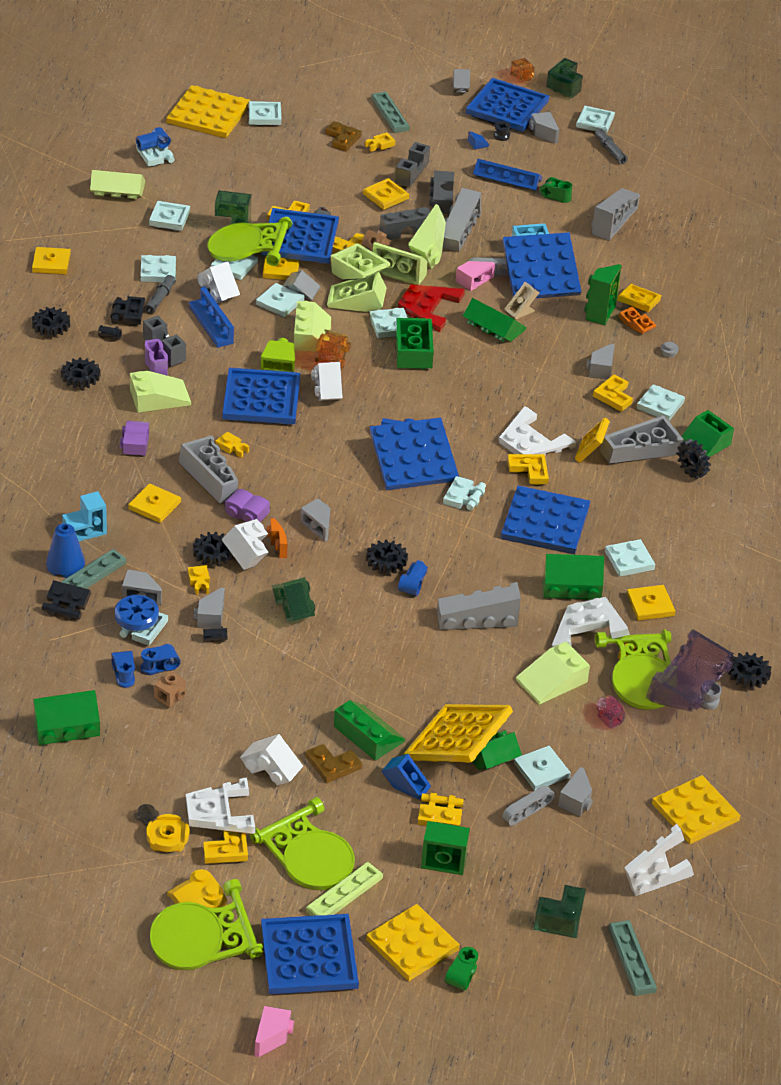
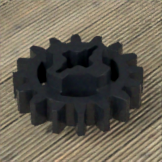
M46 307V310L39 309V313L35 312L34 316H32V329H35L36 333L40 332L41 336L47 334V337L50 335L56 337L58 333L63 335V331L67 332L68 328H70V315H67V311L62 312L61 308L55 310V307Z
M79 357L78 360L73 358L72 362L66 361V365H62L61 378L63 382H67V386L72 384L73 388L77 386L80 389H83L85 386L90 388V384L96 385V381L100 380L99 364H95L94 360L89 362L88 358L82 360Z
M692 439L680 443V446L677 447L679 450L676 452L679 456L677 461L681 462L682 465L680 467L685 469V474L689 473L690 477H695V479L702 478L710 471L708 468L711 466V463L708 462L710 457L706 456L707 450L702 449V444L698 445L697 440L692 441Z
M207 532V536L201 534L200 539L195 538L193 556L196 557V561L202 560L203 565L210 563L212 567L213 564L220 566L221 562L227 564V559L232 560L233 554L222 541L225 534L218 535L217 532L214 534Z
M385 539L384 543L378 540L377 545L372 543L371 548H367L366 561H368V566H372L373 571L378 569L380 574L383 571L387 575H389L390 571L396 574L397 569L402 571L403 566H407L408 553H406V548H402L401 543L396 545L394 540L391 543L387 539Z
M746 652L744 656L738 653V657L733 656L732 661H729L728 675H731L730 680H736V685L743 684V688H746V686H750L751 689L754 686L761 688L762 684L766 685L767 681L770 680L772 667L768 666L769 661H763V656L756 657V653L749 655Z

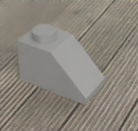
M454 69L452 74L453 91L459 94L469 91V69Z
M550 112L532 114L529 128L533 131L534 135L549 142L558 143L559 128Z
M615 344L607 345L592 352L591 359L587 360L586 370H590L589 377L606 380L611 377Z
M316 499L301 507L300 522L326 542L329 535L331 508L320 499Z
M127 570L122 585V598L130 595H143L153 599L157 605H161L162 588L147 572Z
M220 588L199 600L198 608H194V620H197V628H221L225 588Z
M580 767L562 789L558 807L581 817L585 810L588 811L593 803L591 799L592 788L584 768Z

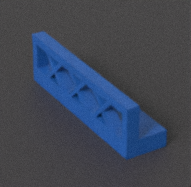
M478 158L473 175L535 191L539 181H542L543 178L538 173Z
M206 287L200 288V299L189 302L190 310L217 348L234 344V326Z

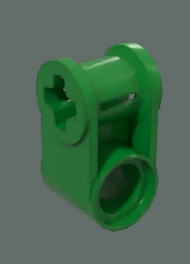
M549 177L539 189L543 197L557 200L561 203H568L572 199V183L569 181Z
M473 947L462 948L453 964L450 965L444 982L466 991L477 969L476 962L479 956L477 950Z

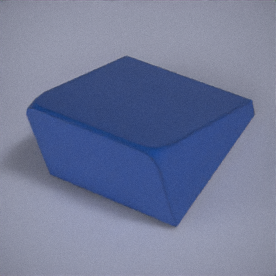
M471 131L468 132V142L474 149L489 146L482 135Z

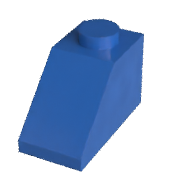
M409 754L392 758L381 771L393 788L418 800L421 799L422 793L425 794L431 787Z

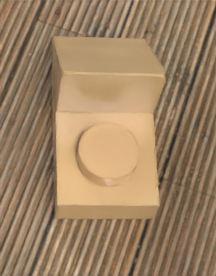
M524 282L505 307V310L515 319L533 313L535 310L530 307V304L539 292L530 284Z

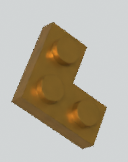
M333 121L326 128L325 134L335 137L332 141V147L347 152L361 137L362 131Z
M321 744L305 752V757L326 783L362 769V762L352 750L334 757L326 746Z

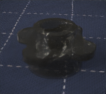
M143 804L138 808V813L134 814V819L140 820L147 826L151 820L153 821L159 816V812L152 805Z

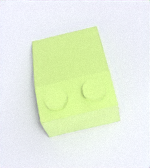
M437 204L408 244L412 254L422 256L428 261L427 267L431 269L440 261L446 225L440 207Z
M358 243L331 255L332 274L342 280L364 278L390 266V262Z
M379 271L364 278L351 279L331 285L327 302L328 308L363 312L376 311L382 308L387 288Z
M151 371L130 373V392L138 413L191 405V400L182 379Z
M565 641L546 651L516 677V681L540 705L587 683L590 665Z

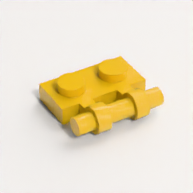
M432 792L431 794L422 793L421 802H427L429 805L420 804L417 825L427 826V821L460 826L462 809H455L454 806L463 807L464 799L456 798L454 795L446 797L438 796L437 793ZM436 804H442V805H448V807H440V806H435V805H436Z

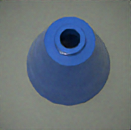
M67 523L60 524L55 528L46 559L48 571L55 576L60 574L62 578H68L85 566V558L75 529Z

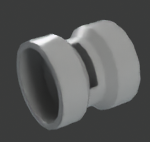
M708 681L702 685L699 698L701 707L708 710L718 707L722 691L718 683Z

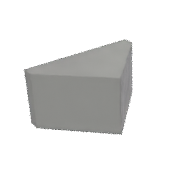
M302 270L291 273L283 285L304 295V298L311 301L320 289V285Z

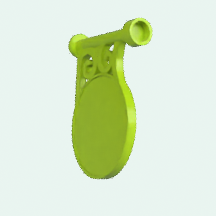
M283 217L279 220V223H236L225 226L210 237L208 241L209 253L217 260L237 261L257 252L269 251L266 262L271 266H276L281 259L279 251L287 229L292 227V221L289 217Z
M663 629L662 633L633 634L613 639L611 635L606 636L605 632H596L595 644L597 648H605L608 643H615L620 650V660L615 665L612 673V685L616 694L624 702L639 709L653 710L664 707L672 701L677 691L678 681L667 649V644L671 643L670 631ZM660 649L662 651L664 660L658 657Z
M318 797L309 800L308 806L261 830L255 827V833H250L249 835L254 844L264 843L284 866L290 878L297 884L313 890H328L352 874L355 856L351 846L345 839L335 833L320 830L308 821L307 815L312 813L317 816L324 812V805ZM301 819V821L295 823V827L292 829L291 824ZM275 836H276V838H275V844H276V846L273 844V842H272V840H271V839H272L273 837H275ZM277 847L286 848L284 855L278 850Z
M238 879L229 880L223 885L225 894L231 896L233 901L227 906L209 908L198 903L182 902L165 908L157 915L151 926L150 943L154 954L162 963L178 970H194L208 963L242 953H247L250 958H258L263 954V945L257 944L239 893L242 891V887ZM236 909L238 919L233 923H226L224 921L225 917H228V922L234 920V914L231 911ZM230 935H234V936H233V940H234V941H229V940H228V937H229ZM237 936L242 939V944L236 947L239 943ZM223 943L226 947L233 948L220 952Z

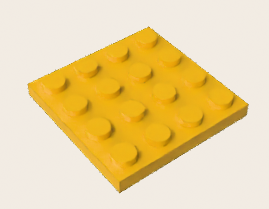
M191 85L167 116L166 123L227 138L249 108L250 100Z
M445 704L405 751L404 755L409 754L413 761L472 762L488 741L497 733L502 724L507 721L513 710L510 705Z

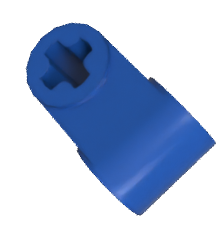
M171 644L146 648L141 652L143 663L140 669L146 675L175 670L181 663L176 650Z
M133 652L111 653L112 667L117 684L123 688L133 686L135 683Z

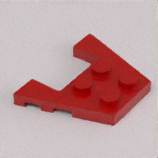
M411 284L399 301L398 308H404L405 313L413 318L432 319L434 330L440 332L446 324V318L432 314L441 299L459 303L465 295V289Z

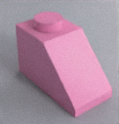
M468 261L457 268L456 282L472 291L494 277L495 263Z
M264 1006L255 1041L256 1057H260L286 1043L288 1034H292L294 1029V1020H291L290 1010Z

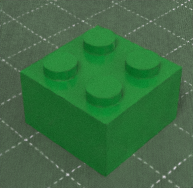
M427 821L423 840L421 869L463 875L470 828Z

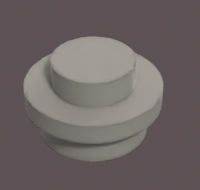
M666 342L661 345V351L665 357H674L678 353L679 347L673 342Z

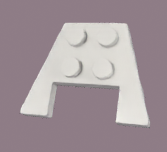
M526 406L499 437V443L514 454H545L546 456L548 452L558 453L562 452L563 448L569 447V449H573L576 447V441L565 433L550 441L531 428L529 424L537 420V414Z
M606 597L595 598L567 606L552 646H557L565 641L571 646V635L609 626L612 639L630 634L628 627Z
M247 778L239 779V783L232 785L230 782L224 783L222 788L215 790L209 787L186 794L189 826L254 834L255 822L253 815L231 817L228 797L249 796Z
M677 824L671 828L672 833L665 839L661 836L656 841L657 845L649 852L647 850L643 851L624 867L631 890L635 896L694 875L692 866L687 859L669 868L665 852L684 841L682 830Z

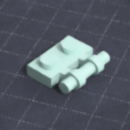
M136 144V149L148 166L162 164L164 159L169 163L175 160L171 150H168V147L159 148L157 146L139 151Z
M456 476L443 498V504L458 509L466 505V508L472 511L479 504V498L484 495L486 484L480 482L478 485L473 486L474 481Z
M159 612L158 621L152 627L142 631H131L121 627L122 630L119 634L125 638L128 634L132 633V640L150 646L168 622V615Z

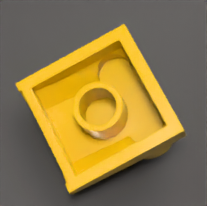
M203 869L195 870L190 875L189 880L167 892L168 897L175 904L193 902L209 908L227 906V899L222 887L210 872Z

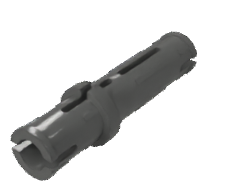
M598 129L595 132V137L601 142V145L607 148L619 164L626 163L628 157L614 143L613 138L608 136L603 129Z
M167 275L164 281L157 286V291L144 307V309H147L146 312L148 314H154L164 297L169 295L171 287L176 283L174 276Z

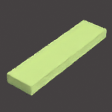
M369 862L365 863L306 907V912L310 916L336 914L382 880L383 873Z

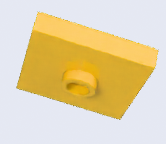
M389 178L363 189V195L383 210L409 199V193Z
M36 247L32 272L66 275L71 249Z
M265 256L263 278L287 280L291 273L298 272L300 260L281 257L278 265L271 266L266 262L267 256Z
M630 284L618 295L617 301L649 312L660 302L662 295Z
M603 418L583 436L575 456L576 461L582 462L602 444L610 423L607 418Z
M149 483L128 504V507L133 512L161 523L181 503V497Z
M664 585L627 589V597L638 621L675 616V608Z

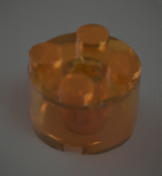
M325 329V334L322 333L317 342L315 352H318V358L315 357V363L340 362V369H343L345 366L344 358L346 352L350 351L351 342H348L347 335Z

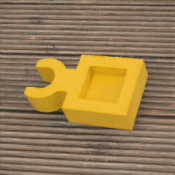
M386 132L373 136V139H367L365 147L370 146V152L375 151L377 148L381 150L395 146L396 140Z
M229 432L215 440V445H218L221 450L229 454L235 452L237 457L242 458L243 451L249 453V445L241 443L240 438Z
M207 565L187 567L190 586H194L195 594L199 595L200 589H204L206 594H209L210 577Z

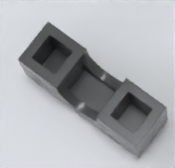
M418 142L412 145L409 149L408 160L402 158L396 166V184L411 187L429 163L430 146Z
M434 171V177L430 179L429 206H432L433 209L436 204L439 205L442 214H449L450 208L453 206L454 172Z
M428 207L382 214L380 215L379 231L387 234L386 238L389 240L401 238L402 230L408 226H411L416 234L429 215L430 210Z
M158 315L143 321V338L145 340L159 339L163 343V350L167 353L170 366L186 361V343L177 334L169 337L167 324Z

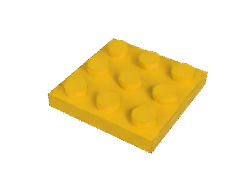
M703 775L652 799L653 806L672 826L677 824L680 827L684 839L689 844L740 821L741 815Z
M415 904L366 935V940L408 982L457 952L460 944L418 904Z

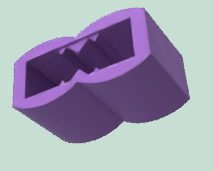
M159 339L146 340L145 363L149 367V371L168 376V356L163 350V343Z
M127 421L126 426L122 427L120 448H123V454L146 455L149 439V422Z
M237 489L225 502V512L229 516L243 519L245 522L255 519L261 522L270 512V502L261 496H253L246 490Z

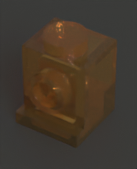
M526 58L518 59L511 62L510 75L515 76L519 81H530L534 77L535 67Z

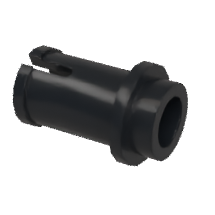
M100 325L98 331H101V333L98 332L100 337H109L117 340L122 335V329H119L118 326L113 328Z
M221 626V628L203 629L204 642L216 640L224 642V640H228L227 628Z

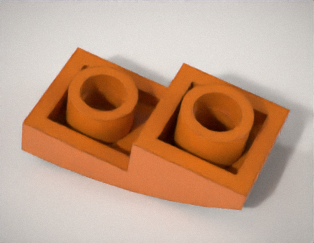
M633 306L619 313L618 317L627 326L639 333L644 334L656 328V324L646 314L641 316Z
M271 518L270 526H267V537H270L271 545H275V550H279V558H287L288 543L286 534L275 518Z

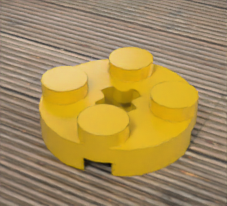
M163 814L157 816V820L153 822L151 820L147 825V841L150 844V848L154 851L163 852L182 851L189 840V825L187 822L185 824L181 821V817L177 815ZM166 831H170L171 835H165Z

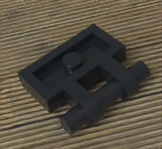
M128 296L127 300H122L121 297H117L112 305L111 322L117 324L118 320L123 319V323L141 325L145 298Z
M53 580L47 594V601L52 603H43L42 610L47 611L51 615H63L66 619L72 620L74 618L80 620L82 612L76 610L77 608L85 610L91 591L90 589ZM60 604H63V605H66V606H69V607H68V608L60 607Z

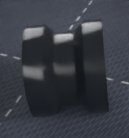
M504 121L497 122L495 124L494 138L499 141L508 140L510 138L509 131L511 125Z

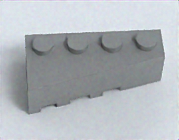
M462 188L460 193H457L455 204L450 208L449 217L445 218L443 248L457 252L461 250L467 235L471 233L472 225L475 226L477 223L476 218L481 216V192Z
M621 188L597 205L591 222L592 235L610 241L637 210L640 194Z
M663 415L605 435L600 447V453L609 464L677 455L676 452L679 451L677 447L680 446L684 439Z
M211 435L181 444L179 463L220 504L226 502L237 490L238 479L231 467L227 466V460L225 456L221 455L219 446L215 445L214 437Z
M518 582L510 583L511 586L505 588L496 586L491 591L482 592L477 590L467 596L459 594L438 599L437 618L439 629L517 627L521 601Z

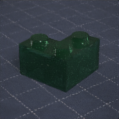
M563 58L548 71L546 87L560 92L567 97L574 98L581 92L583 75L577 73L578 63Z
M218 190L215 200V216L231 218V224H251L252 194Z
M305 577L271 585L276 604H283L287 622L315 616V604L310 598V585Z
M565 885L561 901L539 897L534 930L577 939L586 889Z

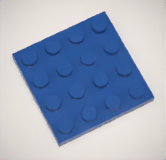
M492 78L466 107V114L494 123L504 121L509 123L511 128L524 132L529 126L532 114L539 113L549 102L550 96Z
M272 208L269 223H279V220L283 217H289L292 221V227L287 229L279 251L282 258L330 263L339 216ZM263 251L262 255L267 256L269 251Z
M570 232L503 237L502 242L513 297L524 282H527L539 292L536 298L581 295L582 291Z
M229 368L222 419L295 424L301 373Z
M441 417L370 426L369 432L386 491L453 482L456 476L459 477Z
M517 486L501 533V539L575 555L590 507V500Z
M349 914L261 919L269 994L358 989L359 981Z

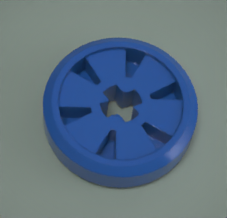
M130 595L122 598L115 606V620L121 627L127 630H146L155 625L159 618L157 603L147 596Z

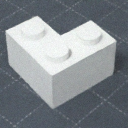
M228 262L210 267L197 274L199 285L206 287V289L210 288V294L216 303L240 295Z
M340 362L318 363L314 366V370H311L312 381H315V385H318L315 386V396L318 397L319 401L342 399Z
M257 519L235 525L222 539L244 570L256 566L269 553L263 542H261L268 533Z
M280 734L253 742L240 757L252 774L265 770L277 786L290 782L303 767Z

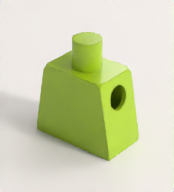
M279 338L278 341L270 340L261 355L260 370L294 372V343L288 342L286 338Z

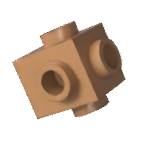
M368 229L361 245L373 252L374 242L390 247L391 241L386 238L387 234L379 230L376 233Z
M171 671L160 677L154 684V699L169 708L177 701L182 700L186 695V680Z

